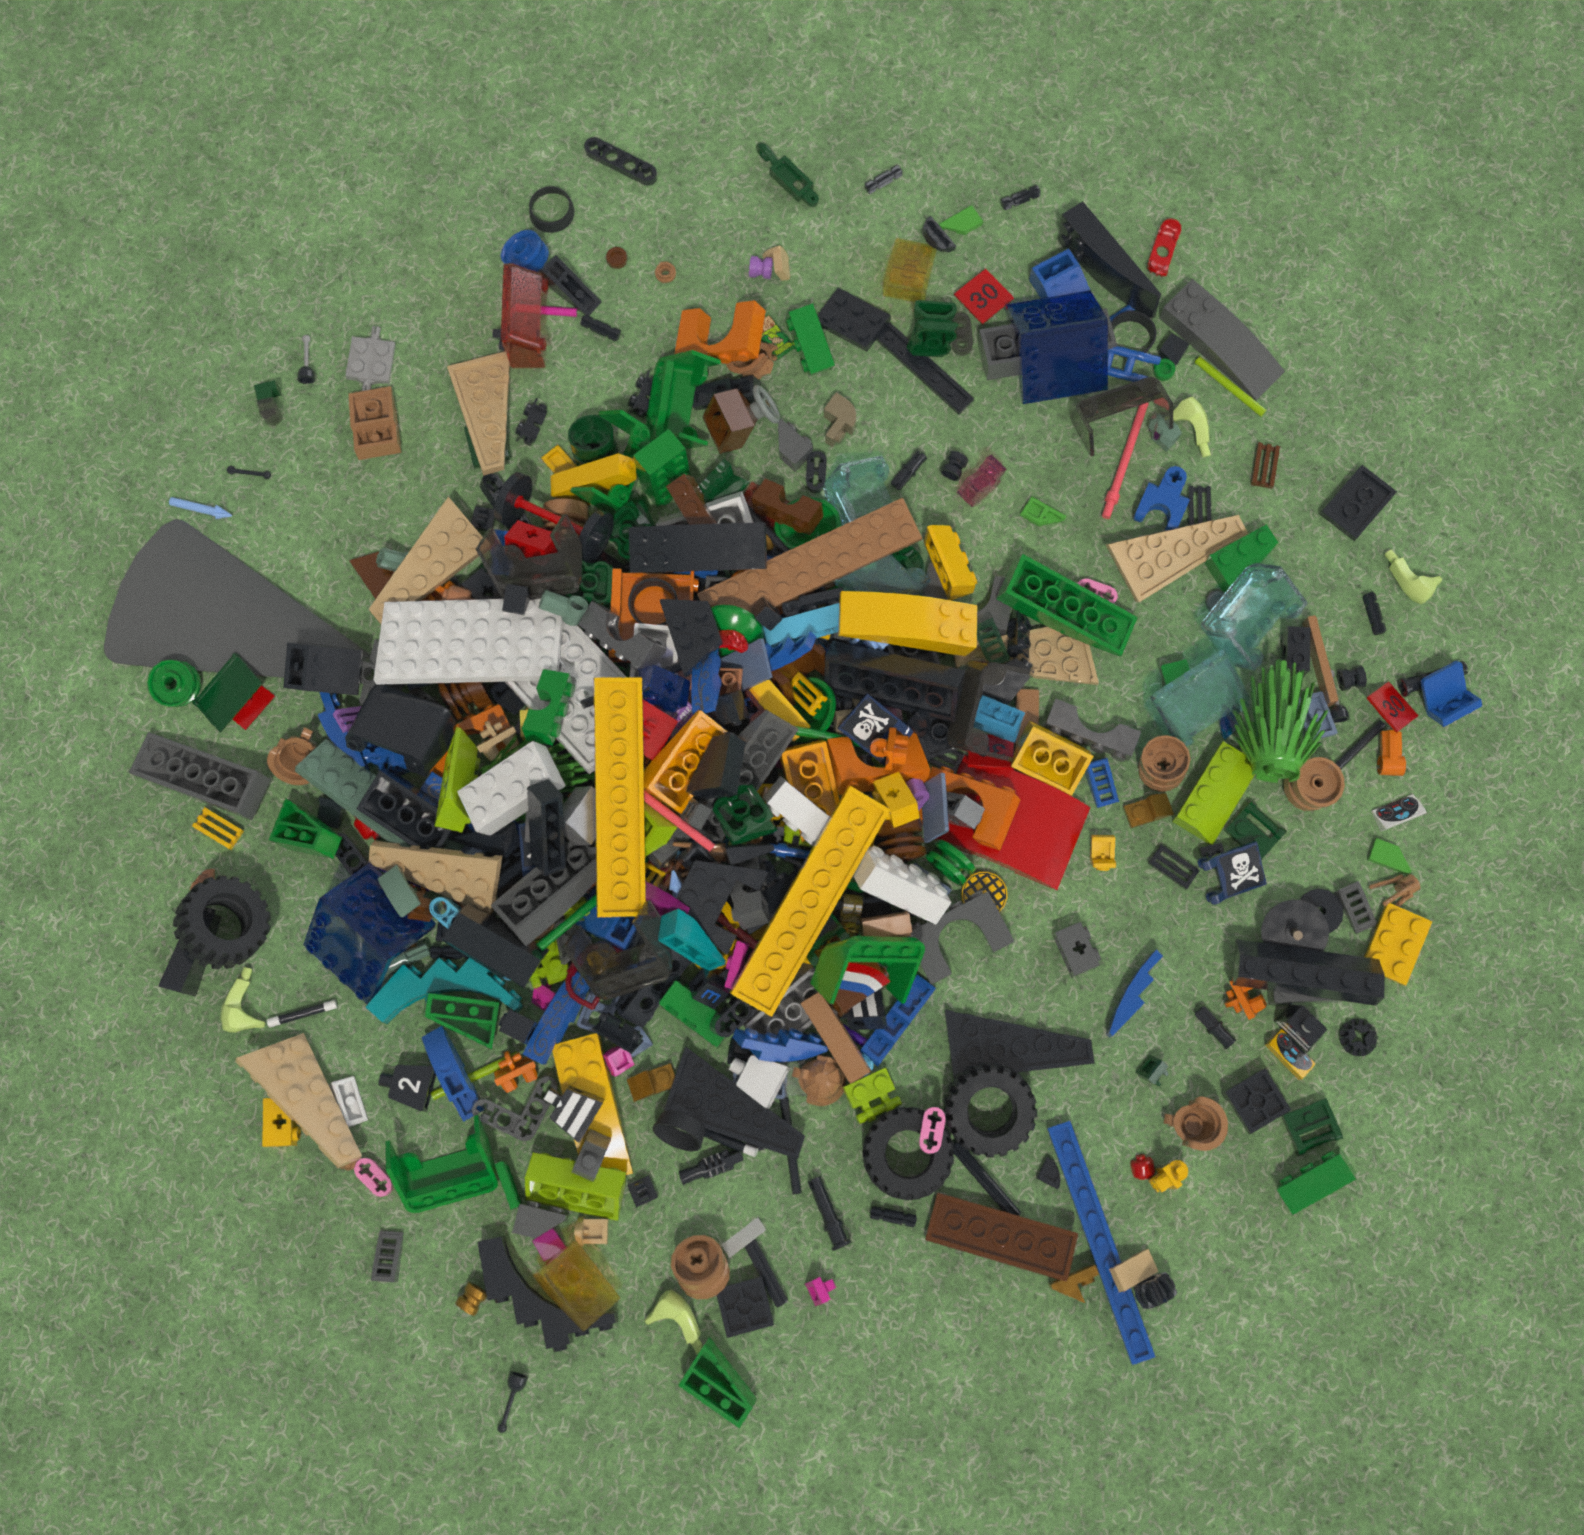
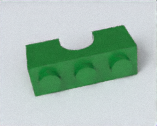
M543 669L536 690L540 700L550 702V704L542 710L529 709L522 726V731L527 741L553 745L555 738L559 737L561 733V721L567 715L568 701L574 695L575 684L572 682L569 673Z

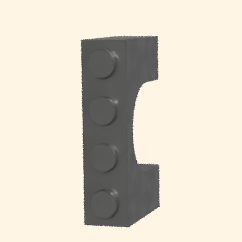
M929 562L922 596L948 600L935 568ZM995 576L990 600L982 610L977 612V633L978 631L984 632L992 638L1006 634L1011 607L996 599L1005 579L1003 577Z
M982 890L969 896L970 901L964 904L959 901L949 906L950 911L943 914L937 924L928 922L921 926L920 922L911 926L912 933L908 937H916L925 945V952L920 964L931 985L952 974L941 954L938 944L940 933L947 924L956 920H967L974 923L982 931L993 953L1014 942L988 891L983 894Z

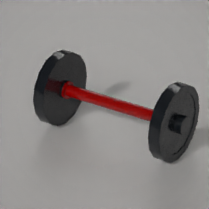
M516 472L505 481L499 491L494 508V517L499 524L510 527L527 510L580 535L576 547V557L578 560H582L585 563H594L603 554L613 530V517L610 513L598 510L591 515L584 527L529 502L533 489L530 476L522 472Z

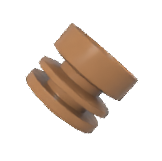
M554 499L545 502L542 508L584 527L589 519V507L582 501ZM542 518L545 524L542 529L557 533L558 549L576 550L580 535Z
M1168 735L1157 736L1150 740L1143 748L1138 764L1139 777L1144 785L1151 790L1159 792L1171 791L1178 787L1189 769L1191 759L1188 748L1176 737ZM1160 763H1164L1165 770H1161Z

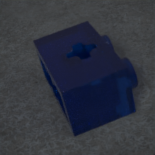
M654 664L639 671V678H642V699L650 704L663 707V710L667 712H676L687 706L690 680Z

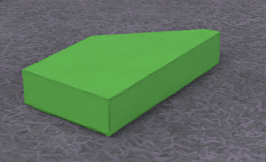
M971 205L941 222L939 226L943 231L950 230L957 232V234L966 235L982 226L983 220Z
M1032 496L1020 513L1021 517L1038 527L1062 522L1066 519V515Z
M1378 838L1374 839L1368 861L1405 875L1411 874V869L1399 846Z

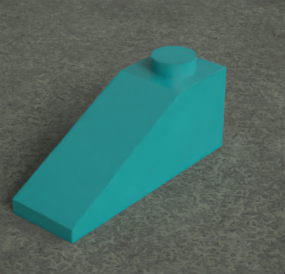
M680 909L661 916L658 941L709 971L725 965V959L694 918Z

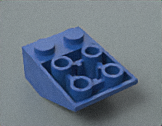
M1070 249L1032 267L1029 281L1052 317L1099 310L1082 269Z
M596 885L589 894L585 893L582 897H585L587 901L596 894ZM595 906L589 915L583 917L585 921L576 922V926L627 952L642 916L597 917V906Z

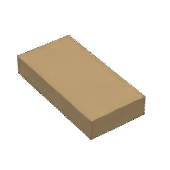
M1149 1249L1142 1250L1109 1269L1119 1292H1124L1159 1272Z

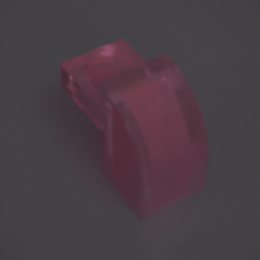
M991 454L986 457L977 472L965 479L957 493L973 507L986 498L1000 484V478L1007 469Z

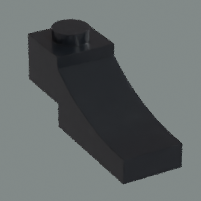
M754 375L736 380L728 377L696 386L693 409H707L714 394L738 389L751 404L755 402L752 389L755 385L761 386L760 380Z

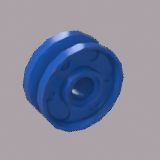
M523 230L514 234L506 241L501 251V261L515 277H529L537 273L546 263L549 255L548 247L535 231Z

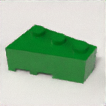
M813 303L788 312L785 317V323L793 338L794 349L796 352H799L801 357L800 365L804 373L807 372L810 377L832 369L835 363Z
M1266 524L1212 553L1204 564L1222 592L1229 599L1269 556L1279 542Z
M285 798L268 840L288 850L334 859L342 837L306 808Z
M675 981L659 1002V1005L719 1049L726 1038L717 1036L710 1030V1021L718 1012L692 999L689 985L685 983L682 986ZM721 1021L719 1023L721 1025L719 1030L724 1031L726 1029L724 1027L725 1022Z
M426 992L422 1016L492 1049L499 1002Z
M1340 1147L1325 1153L1315 1163L1310 1162L1299 1169L1300 1172L1296 1175L1288 1174L1278 1181L1280 1184L1276 1190L1292 1215L1356 1180V1172Z
M710 1336L678 1385L739 1429L757 1400L756 1396Z

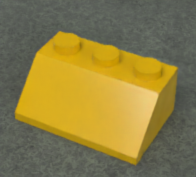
M930 525L926 529L924 545L947 599L952 601L973 593L975 584H977L976 576L973 571L970 572L968 569V558L966 553L960 550V539L957 532H953L951 526Z
M1029 721L1018 740L1011 767L1072 796L1094 756L1088 749Z

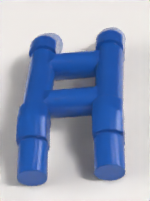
M1116 346L1104 351L1106 354L1103 365L1079 360L1077 365L1078 368L1153 386L1154 378L1132 373L1135 360L1158 365L1161 358L1160 356ZM1114 354L1127 357L1124 370L1111 367Z

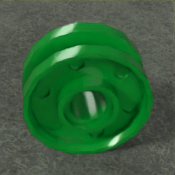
M165 660L152 668L148 676L147 685L150 695L160 705L181 707L187 706L196 699L200 692L201 681L195 667L188 662ZM174 678L177 681L175 688L172 687V680Z
M938 839L935 847L940 854L929 850L925 856L926 859L950 881L963 886L967 880L961 871L972 875L976 870L975 866L954 846Z

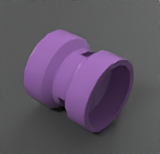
M751 256L749 277L756 278L762 275L764 279H771L773 258L765 257L762 260L758 256Z

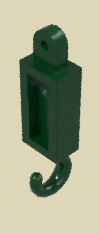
M764 142L757 143L756 151L765 162H770L772 165L769 169V175L797 202L803 200L810 207L817 206L819 196L813 191L814 183L787 156L784 155L778 159ZM796 181H799L804 186L800 191L793 186Z

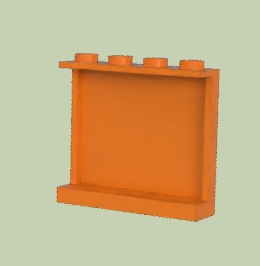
M613 569L611 611L620 616L618 628L622 640L625 641L634 636L635 623H638L632 617L628 607V598L635 585L649 578L661 579L674 588L678 600H694V592H698L699 579H694V571L691 572V575L622 573V569ZM652 586L643 589L637 595L634 602V611L637 618L645 624L657 625L665 622L666 619L660 600L673 599V597L667 590L661 587ZM609 650V659L612 662L631 663L629 660L623 661L614 655L615 650Z

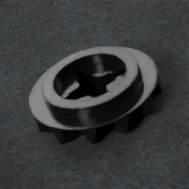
M1351 1019L1342 1026L1339 1040L1343 1049L1349 1054L1359 1057L1365 1056L1377 1047L1378 1036L1375 1027L1367 1020ZM1356 1031L1358 1033H1367L1362 1038L1363 1044L1360 1041L1351 1042L1356 1037Z

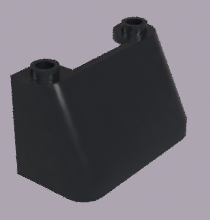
M376 684L369 691L346 734V746L351 750L361 752L367 747L368 742L404 756L406 768L410 772L426 776L449 749L454 735L452 715L449 710L441 705L383 684Z

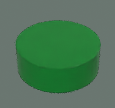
M1161 359L1160 363L1153 367V374L1160 381L1170 380L1175 373V365L1169 359Z

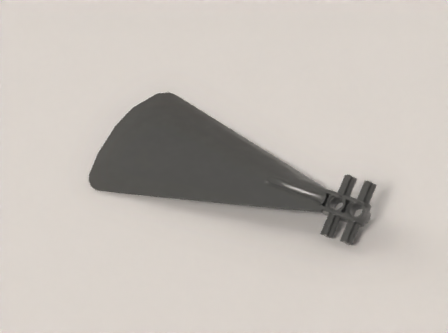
M174 519L161 526L140 549L121 581L107 623L104 653L109 660L117 664L154 667L161 661L179 660L188 662L197 671L218 673L235 652L245 661L256 676L284 678L288 642H305L363 650L360 683H363L359 699V703L362 705L369 691L376 685L371 669L375 671L379 639L374 640L371 654H369L183 520ZM406 684L383 685L402 691Z

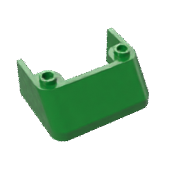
M690 350L661 357L657 361L646 419V426L650 431V442L670 429L686 449L708 445V441L698 438L696 429L689 427L695 386L705 382L708 377V367L720 365L721 360Z
M621 409L599 411L598 415L630 435L623 454L624 456L633 458L635 453L650 443L649 428ZM637 469L635 481L626 486L621 484L613 485L608 495L594 487H572L570 492L613 516L623 505L632 500L639 480Z
M854 936L829 943L821 952L810 984L829 1004H834L849 962H880L883 966H888L886 971L889 974L888 979L890 983L885 988L900 1003H906L925 952V945L916 937Z
M478 1115L474 1116L475 1133L469 1135L465 1140L466 1150L421 1162L418 1155L409 1152L397 1155L391 1141H385L386 1171L408 1212L420 1213L490 1193L498 1187V1176L489 1138Z

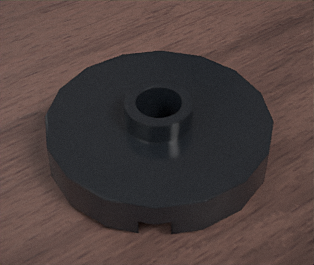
M1324 889L1310 890L1299 899L1323 909L1329 933L1336 930L1341 924L1344 914L1342 903L1330 891Z

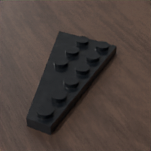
M944 1009L953 1080L956 1079L955 1076L959 1072L963 1073L966 1071V1067L972 1064L977 1066L979 1062H987L989 1064H993V1062L1001 1063V1065L1008 1066L1017 1073L1095 1063L1090 1039Z
M685 1046L664 1111L673 1110L687 1114L699 1121L707 1130L798 1160L805 1135L769 1108L763 1107L733 1081Z

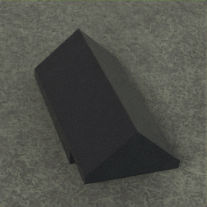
M468 903L458 913L442 940L503 979L505 976L522 988H525L549 952L548 948L541 951L534 940L525 946L505 923L471 903Z

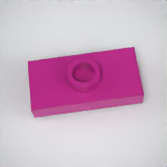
M742 940L736 942L733 956H729L726 969L729 970L725 983L726 988L732 989L742 972L749 942Z

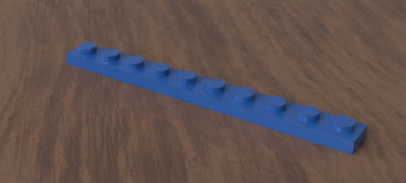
M1068 1121L1047 1128L1130 1363L1134 1365L1155 1357L1131 1288L1124 1292H1119L1109 1269L1121 1263L1071 1122Z

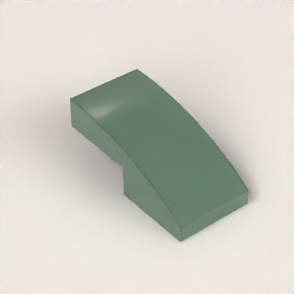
M397 865L378 878L385 894L401 917H404L421 904L415 890L408 884L402 870Z

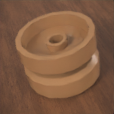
M1314 757L1307 760L1300 769V778L1293 782H1289V778L1284 780V792L1288 801L1303 811H1316L1336 803L1342 796L1345 788L1341 769L1333 761L1324 757Z
M705 1235L691 1236L684 1239L672 1254L671 1268L673 1275L681 1289L688 1296L695 1299H709L718 1295L725 1288L730 1277V1267L720 1245L713 1238Z

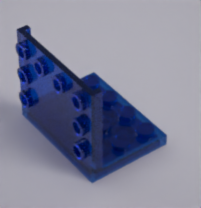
M1091 290L1006 304V313L1019 337L1021 400L1023 404L1108 390V318Z
M368 863L319 898L303 943L310 954L317 957L326 969L331 970L342 984L347 985L355 993L356 997L363 1000L366 1004L379 992L391 961L429 933L436 925L432 919L430 922L408 919L407 914L401 917L378 881V878L383 874L371 863Z

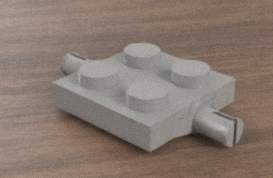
M372 326L370 338L352 336L345 376L347 380L363 383L362 391L371 390V385L390 384L396 344L395 342L379 339L381 328L378 326Z

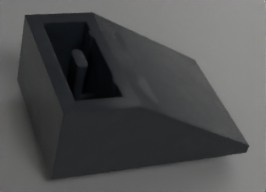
M288 642L283 688L359 695L363 650L305 642Z

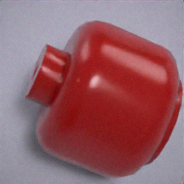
M1145 1154L1136 1155V1159L1130 1162L1133 1177L1139 1180L1151 1178L1155 1173L1153 1159L1145 1157Z

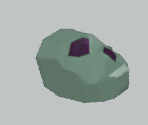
M1156 413L1149 419L1148 427L1152 434V440L1167 452L1180 438L1182 431L1177 424L1163 414Z

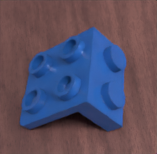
M1454 661L1421 680L1426 713L1428 717L1443 727L1482 707L1481 699L1467 690L1463 666L1459 661Z

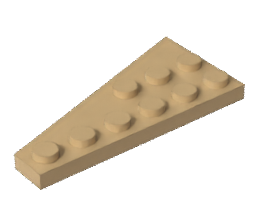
M510 350L447 366L483 475L505 470Z
M449 497L369 608V611L380 624H382L384 602L421 601L489 549L490 546Z
M1233 515L1105 545L1136 602H1141L1205 562L1212 553L1248 535V532L1239 515Z
M1049 627L1030 630L1031 647L1029 648V658H1026L1033 664L1032 669L1034 673L1030 678L1098 685L1099 682L1088 644L1075 640ZM1008 635L977 641V648L967 656L953 654L956 668L985 673L1013 659L1007 653ZM1022 653L1019 654L1017 657L1019 659H1022V657H1025V655ZM981 661H989V662H996V663H986V662H981Z
M374 841L370 845L368 864L385 871H389L397 865L402 870L406 880L464 905L471 903L489 915L494 911L491 904L496 901L502 856L485 857L482 853L468 855L462 851L439 848L426 850L414 845L409 848L401 847L397 843Z
M304 1033L236 1058L235 1062L250 1074L255 1083L258 1082L264 1088L267 1095L292 1121L294 1120L302 1128L301 1130L306 1136L309 1135L318 1144V1148L337 1168L361 1159L362 1155Z

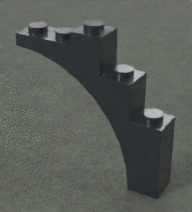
M505 1236L477 1242L487 1300L494 1299L495 1304L510 1301L509 1296L511 1295L516 1324H524V1328L539 1325L538 1320H541L546 1349L553 1348V1352L568 1349L567 1345L573 1342L571 1333H575V1337L590 1334L589 1329L598 1327L599 1332L613 1329V1324L618 1322L617 1312L602 1314L580 1313L560 1307L541 1296L527 1283L518 1271L509 1253Z

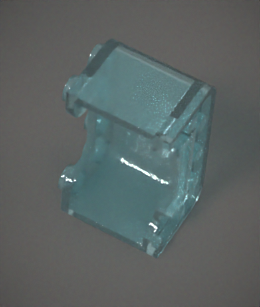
M1254 563L1244 569L1201 623V629L1231 666L1255 671L1261 665L1264 658L1261 650L1255 649V647L1260 644V641L1272 629L1279 617L1287 619L1298 617L1308 602L1281 566Z

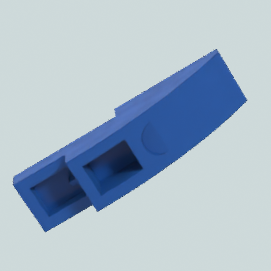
M319 692L326 711L317 715L328 737L335 746L349 755L361 767L363 766L370 770L368 763L371 761L362 751L359 752L347 748L345 740L347 732H342L333 716L338 706L341 705L338 695L336 693Z
M440 1026L421 1038L447 1098L450 1102H453L464 1122L473 1117L471 1113L472 1104L475 1100L480 1099L465 1072L463 1068L465 1065L445 1028ZM484 1105L476 1107L479 1113L486 1109Z
M750 1028L745 1030L735 1029L733 1038L742 1048L750 1049L755 1057L761 1061H798L828 1051L827 1045L819 1034L810 1032L809 1035L803 1034L794 1028L789 1030L779 1029L777 1035L769 1032L760 1034Z

